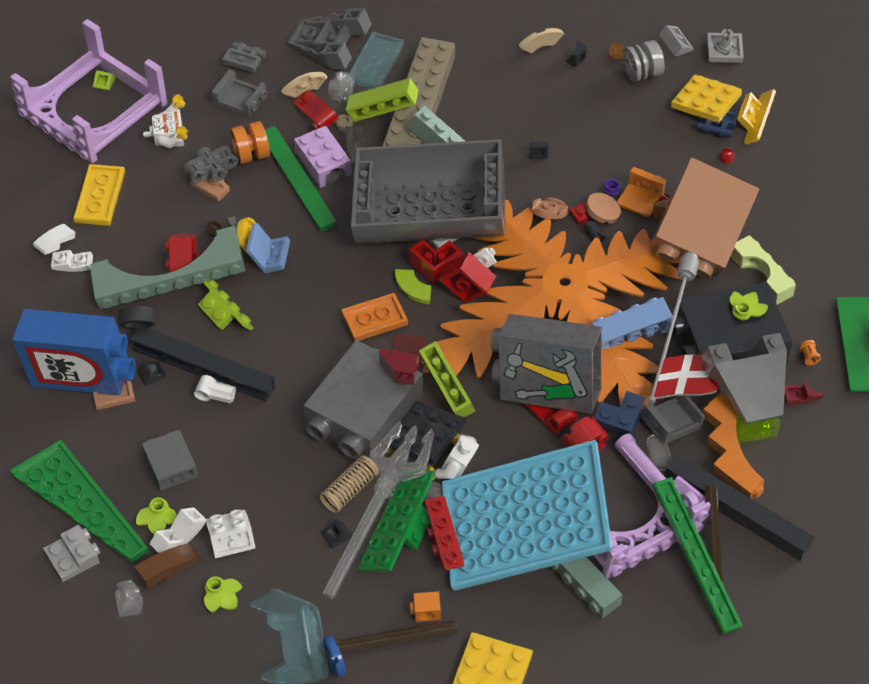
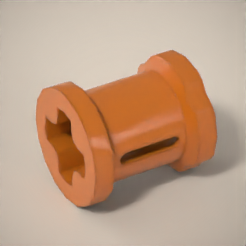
M806 340L799 345V350L805 357L804 362L809 366L815 365L821 360V355L817 353L816 344L813 340Z

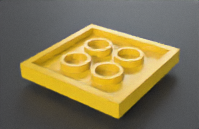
M694 75L671 102V108L719 123L742 95V89L703 76Z
M472 632L453 684H522L533 650Z

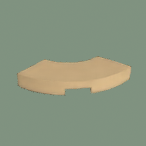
M548 28L538 34L535 32L529 35L519 46L521 49L532 54L542 46H554L564 33L560 29Z
M323 72L303 74L289 82L281 91L284 95L296 99L308 89L318 90L327 79V75Z

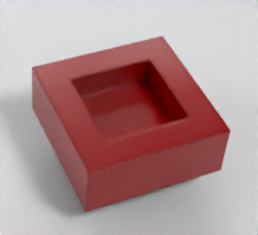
M586 202L569 210V214L578 226L593 220L587 212V206L585 207Z

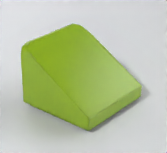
M96 70L92 87L109 91L116 76L112 73Z

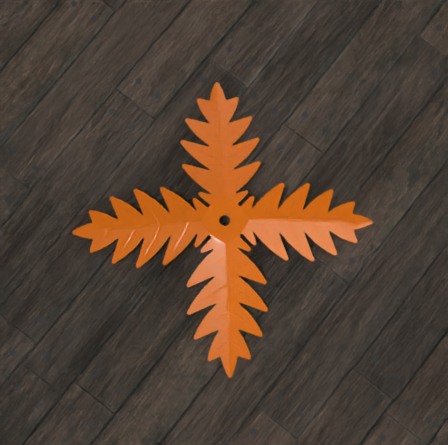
M505 200V236L476 237L474 239L504 241L485 248H493L495 251L494 256H515L494 263V268L531 270L525 273V277L543 278L523 279V284L527 286H503L488 290L487 295L504 303L478 302L460 305V310L479 319L442 323L441 329L458 337L441 340L437 344L456 376L472 353L476 376L481 378L493 353L491 350L493 330L495 327H503L509 313L544 318L545 308L547 307L549 318H553L557 303H560L559 320H562L570 311L567 322L592 325L593 321L597 318H607L614 312L621 311L616 307L597 301L605 299V295L598 292H607V288L602 284L630 295L643 297L644 293L628 279L666 291L667 286L649 271L666 277L680 279L676 274L677 269L667 261L656 256L657 248L650 246L651 241L645 229H642L636 235L630 250L622 232L618 231L610 242L607 256L599 238H595L586 251L584 262H582L580 255L576 254L573 263L569 264L571 253H566L561 257L565 247L566 232H560L545 243L550 233L551 219H544L530 229L533 219L532 207L526 208L513 217L509 200ZM566 278L571 283L568 286H563L559 281ZM642 337L632 342L626 339L621 345L602 350V391L597 401L599 404L604 401L616 384H618L620 405L626 391L644 396L645 404L648 403L647 400L651 396L653 384L639 374H657L659 366L645 357L626 349H652L653 344ZM427 364L422 369V374L431 373Z

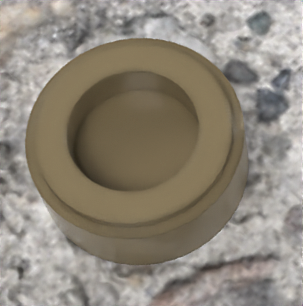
M339 115V119L335 121L336 128L339 131H349L353 127V119L349 115Z

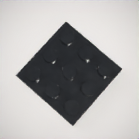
M416 401L385 442L390 444L394 451L435 465L466 424L465 417Z

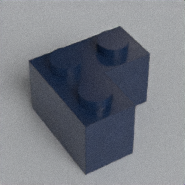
M626 391L620 408L600 402L594 418L607 432L621 437L629 433L633 437L645 405V397Z

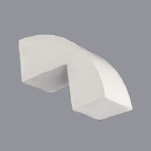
M194 507L180 509L171 528L156 531L150 545L160 553L167 549L187 544L196 536L207 520Z

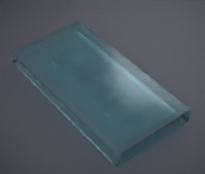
M372 32L348 74L347 82L371 89L382 86L404 46V40Z

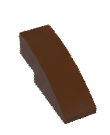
M188 543L160 552L136 565L134 568L138 578L149 589L163 579L166 582L201 559Z

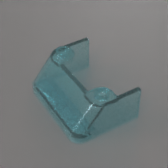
M277 588L251 602V607L266 612L268 625L280 631L284 657L282 663L261 674V679L274 684H309L320 682L329 676L327 655L322 643L324 636L320 612L313 603Z

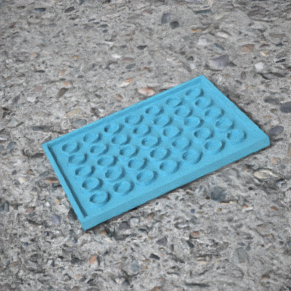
M595 440L442 481L443 496L446 498L464 560V567L450 570L451 588L454 591L613 550L598 444Z

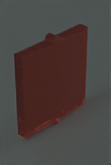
M396 334L393 351L418 354L419 366H423L424 359L419 350L426 347L427 337L414 336L413 334Z

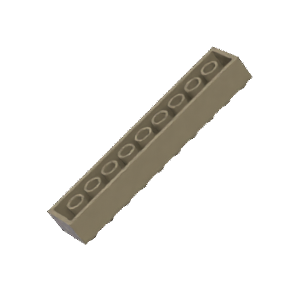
M421 37L407 79L411 78L418 89L416 104L395 110L383 146L426 144L407 125L424 105L436 115L455 59V43Z

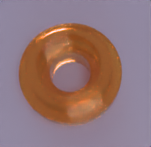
M622 43L612 44L609 48L610 56L622 58L625 46Z

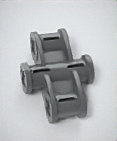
M227 145L212 152L210 148L202 147L197 151L196 158L185 164L184 170L190 174L193 183H200L210 177L214 182H219L226 177V170L232 169L237 165L238 158L231 153V148Z

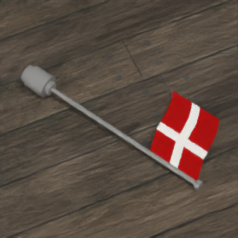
M691 252L684 253L676 274L682 280L652 393L647 400L651 404H654L658 398L701 396L717 392L718 384L707 374L701 358L702 355H681L665 358L685 284L695 279L699 265L698 256Z

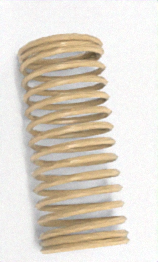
M361 455L353 465H350V468H347L344 473L320 494L323 504L332 512L338 513L343 508L342 506L345 507L346 503L348 504L361 489H364V486H367V483H370V480H373V477L379 474L377 465L369 457ZM363 462H365L367 465H369V466L371 467V469L374 471V473H372V472L363 464ZM323 494L326 495L328 501L338 510L334 509L327 503Z

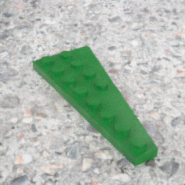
M62 440L57 441L10 470L15 479L81 527L86 528L88 532L132 563L149 552L148 547Z

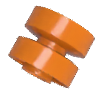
M261 121L248 124L249 134L246 133L243 126L230 128L231 146L240 165L252 162V151H254L258 160L270 157L268 139Z

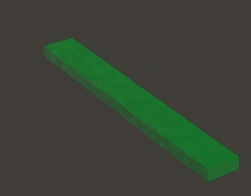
M273 126L265 129L270 154L319 231L322 232L337 226V221L277 128Z
M670 477L653 483L652 487L721 634L740 629L742 627L741 621L673 478Z

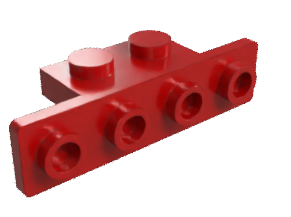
M445 496L426 499L425 504L430 518V527H427V534L429 540L433 539L434 542L432 545L434 557L438 556L439 563L443 564L445 571L464 567L463 556Z

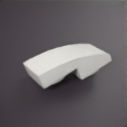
M62 224L39 237L33 243V246L43 254H49L59 250L60 243L74 239L75 232L65 224Z
M71 250L54 252L51 268L68 272L90 271L93 255L91 252L73 254Z

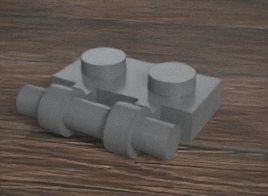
M234 42L232 48L228 49L222 61L225 65L254 73L261 63V57L265 58L266 51L261 50L259 47H249L242 42L240 44Z

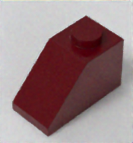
M380 348L379 362L393 381L404 385H414L419 368V355Z

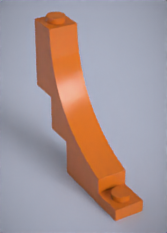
M720 392L704 408V419L716 428L709 435L708 445L721 455L713 465V473L749 498H758L764 491V479L755 472L744 457L736 432L739 414L731 405L727 395Z

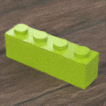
M411 78L356 93L349 96L346 111L353 121L356 122L416 104L418 89Z
M435 341L419 350L454 414L467 417L474 413L475 409L437 342Z

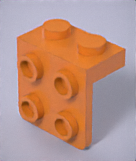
M633 167L630 171L629 184L618 200L619 206L642 216L650 217L653 213V203L665 193L666 179Z

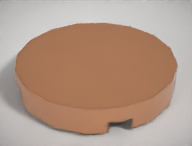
M593 193L585 203V207L587 206L588 214L600 223L609 222L608 224H612L617 221L621 214L618 202L607 194Z
M541 198L533 201L531 210L536 216L542 218L560 219L567 215L568 206H565L562 200L556 198H546L541 201Z

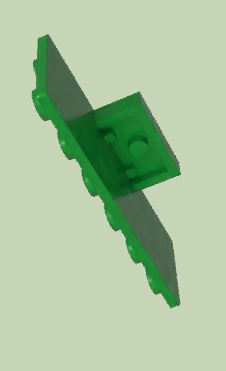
M837 297L836 303L850 392H869V297Z
M434 470L402 472L357 568L360 572H390L404 543L410 550L418 549L430 522L428 512L422 506V503L436 474Z

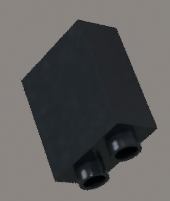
M768 282L681 298L672 331L673 337H682L685 344L681 347V355H703L708 346L727 343L733 360L758 356L755 346L760 338L765 335L780 333L787 349V365L792 346V339ZM734 291L742 296L756 292L758 303L768 305V309L762 316H751L747 320H739L733 315L730 296Z

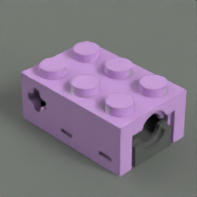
M326 126L294 139L295 154L320 188L326 186L325 184L329 185L345 178V176L352 175L351 160Z

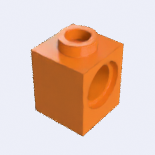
M439 591L414 593V602H410L411 615L415 614V622L441 620Z

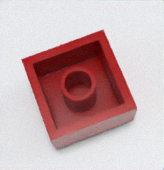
M468 252L447 263L438 280L464 303H467L486 294L496 276L489 268L477 260L474 255Z

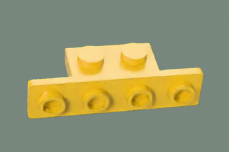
M774 89L762 93L759 100L752 93L745 95L737 120L748 130L744 140L746 145L752 142L755 143L761 138V133L776 93Z

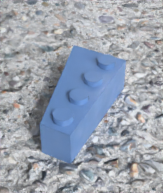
M661 297L659 299L652 298L642 305L635 304L623 312L616 311L607 318H597L593 321L592 325L602 327L603 350L621 345L626 339L630 342L636 341L644 334L646 337H651L659 330L661 334L665 333L669 329L673 316L664 298Z

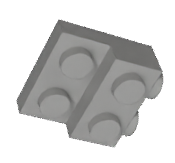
M79 525L60 534L61 539L43 548L44 553L62 582L100 563L98 558L100 551L97 545L89 542L91 537L87 529H81Z

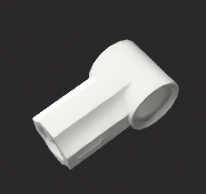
M203 375L198 382L194 395L202 401L214 399L231 403L235 398L236 387L219 383L213 377Z

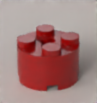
M587 416L575 423L570 428L572 432L569 435L565 433L562 438V442L566 447L595 440L598 444V451L601 452L606 447L605 441L608 439V434L593 416H591V419Z

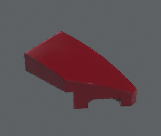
M804 382L803 386L785 385V405L809 403L820 400L823 397V393L820 391L816 393L809 388V384Z

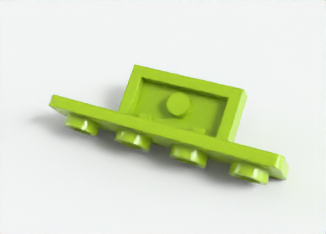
M205 280L203 283L209 288L210 292L198 305L212 321L223 330L235 317L242 326L252 331L254 327L250 324L251 319L244 313L241 314L239 312L240 307L228 300L230 298L228 294L223 290L220 291L217 288L219 285L214 280Z

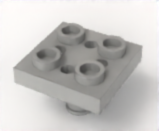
M726 29L722 33H707L708 62L743 63L742 33H733L730 29H728V33H726Z

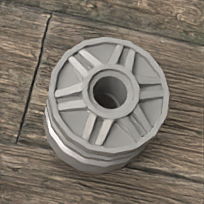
M655 40L643 42L640 46L625 47L623 50L624 67L632 82L645 80L647 76L652 78L664 73L663 54Z

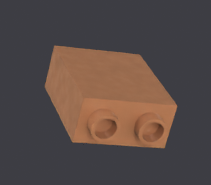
M691 157L680 175L650 246L657 248L656 256L670 263H676L677 259H681L684 253H694L698 256L699 260L697 276L705 279H710L712 274L718 276L728 263L760 188Z

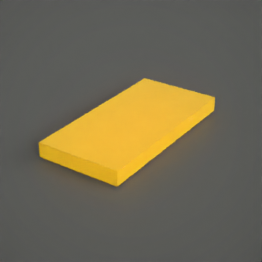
M89 164L73 218L74 223L110 226L125 174L124 167Z

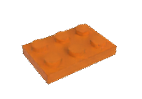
M395 293L341 309L343 318L354 341H360L408 325V319Z

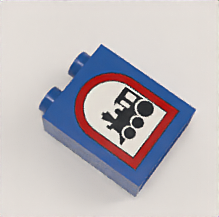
M33 309L23 310L12 341L31 387L89 393L97 392L99 394L120 396L124 382L133 380L135 360L127 356L126 334H120L114 317Z

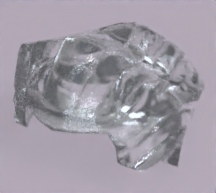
M347 72L335 73V79L329 81V95L332 100L348 101L349 96L353 93L355 79Z
M132 580L118 583L117 586L120 589L115 591L119 617L139 615L143 605L140 589Z

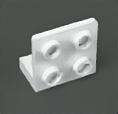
M233 510L228 514H217L206 519L215 558L255 549L251 525L245 510Z

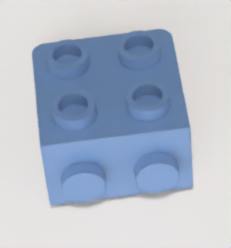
M254 223L250 231L246 250L248 255L251 256L264 273L279 271L285 267L290 239L285 236L271 240L259 224Z

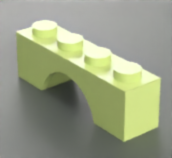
M749 235L736 242L730 257L740 268H754L766 276V282H768L776 304L794 295L796 286L794 280L787 276L782 267L773 261L770 254L766 253L756 240Z

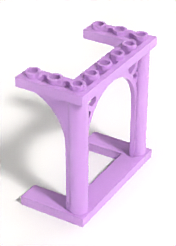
M87 19L83 22L88 52L52 80L38 87H29L28 81L16 73L10 78L20 116L27 118L34 126L40 127L46 134H50L59 143L66 145L70 151L76 152L83 160H88L93 164L97 160L96 154L154 107L159 105L163 108L167 105V98L161 66L150 59L144 62L147 78L145 79L104 52L100 27ZM97 65L114 74L118 79L144 95L143 98L115 120L97 128H91L90 123L78 115L72 118V127L64 123L56 113V103L60 95ZM44 108L51 109V111L46 113H43L40 110Z

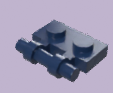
M728 111L719 123L701 117L700 121L702 122H698L697 129L703 130L705 133H716L721 137H732L733 130L738 122L739 113Z

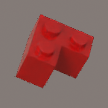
M173 234L169 237V240H166V251H169L166 269L169 270V273L181 269L194 261V254L197 252L196 234Z
M421 240L409 249V263L434 285L439 282L438 279L447 263L462 256V251L450 240L436 250L424 240Z

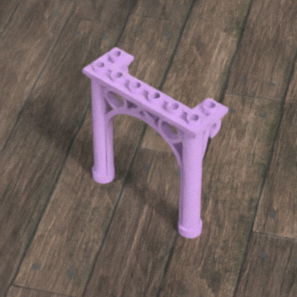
M629 433L620 437L615 443V447L652 489L657 499L658 508L655 516L638 529L625 532L610 531L613 550L594 555L602 565L606 578L618 576L624 569L635 567L639 561L645 558L650 559L656 552L660 550L665 551L678 541L671 525L666 526L660 521V517H666L652 487L653 483L666 478L635 443L636 440ZM688 490L682 494L680 493L699 533L704 528V522L708 516L711 504L704 501L699 503L697 496ZM655 529L662 532L656 536L653 535ZM616 541H623L627 544L623 545L622 543L620 545H617ZM636 541H641V542H643V543H641V544H639V545H637V546L634 547V545H635L634 542H636Z

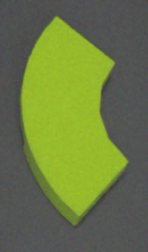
M395 269V278L399 289L408 295L411 300L430 304L431 286L418 281L414 270Z

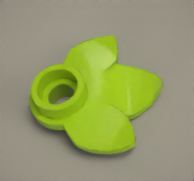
M734 291L730 296L733 315L739 320H747L751 316H762L768 309V305L758 303L756 292L742 296Z
M154 498L147 508L140 510L136 518V525H148L150 532L155 535L156 531L165 530L167 524L172 525L177 514L173 509L169 508L166 500Z
M217 576L209 578L205 584L207 594L204 597V603L206 608L212 613L219 607L226 610L236 609L238 601L235 593L242 589V585L235 579L223 580Z

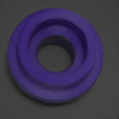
M609 179L603 185V191L608 196H616L621 192V185L617 180Z

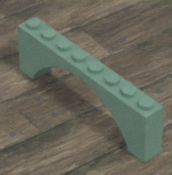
M235 226L216 230L217 235L213 242L197 259L185 267L167 274L156 276L130 274L112 266L108 259L90 264L94 296L100 310L191 285L201 284L205 280L210 281L246 271Z

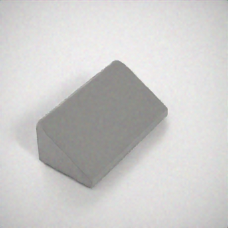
M664 26L659 35L674 56L693 51V47L678 27Z

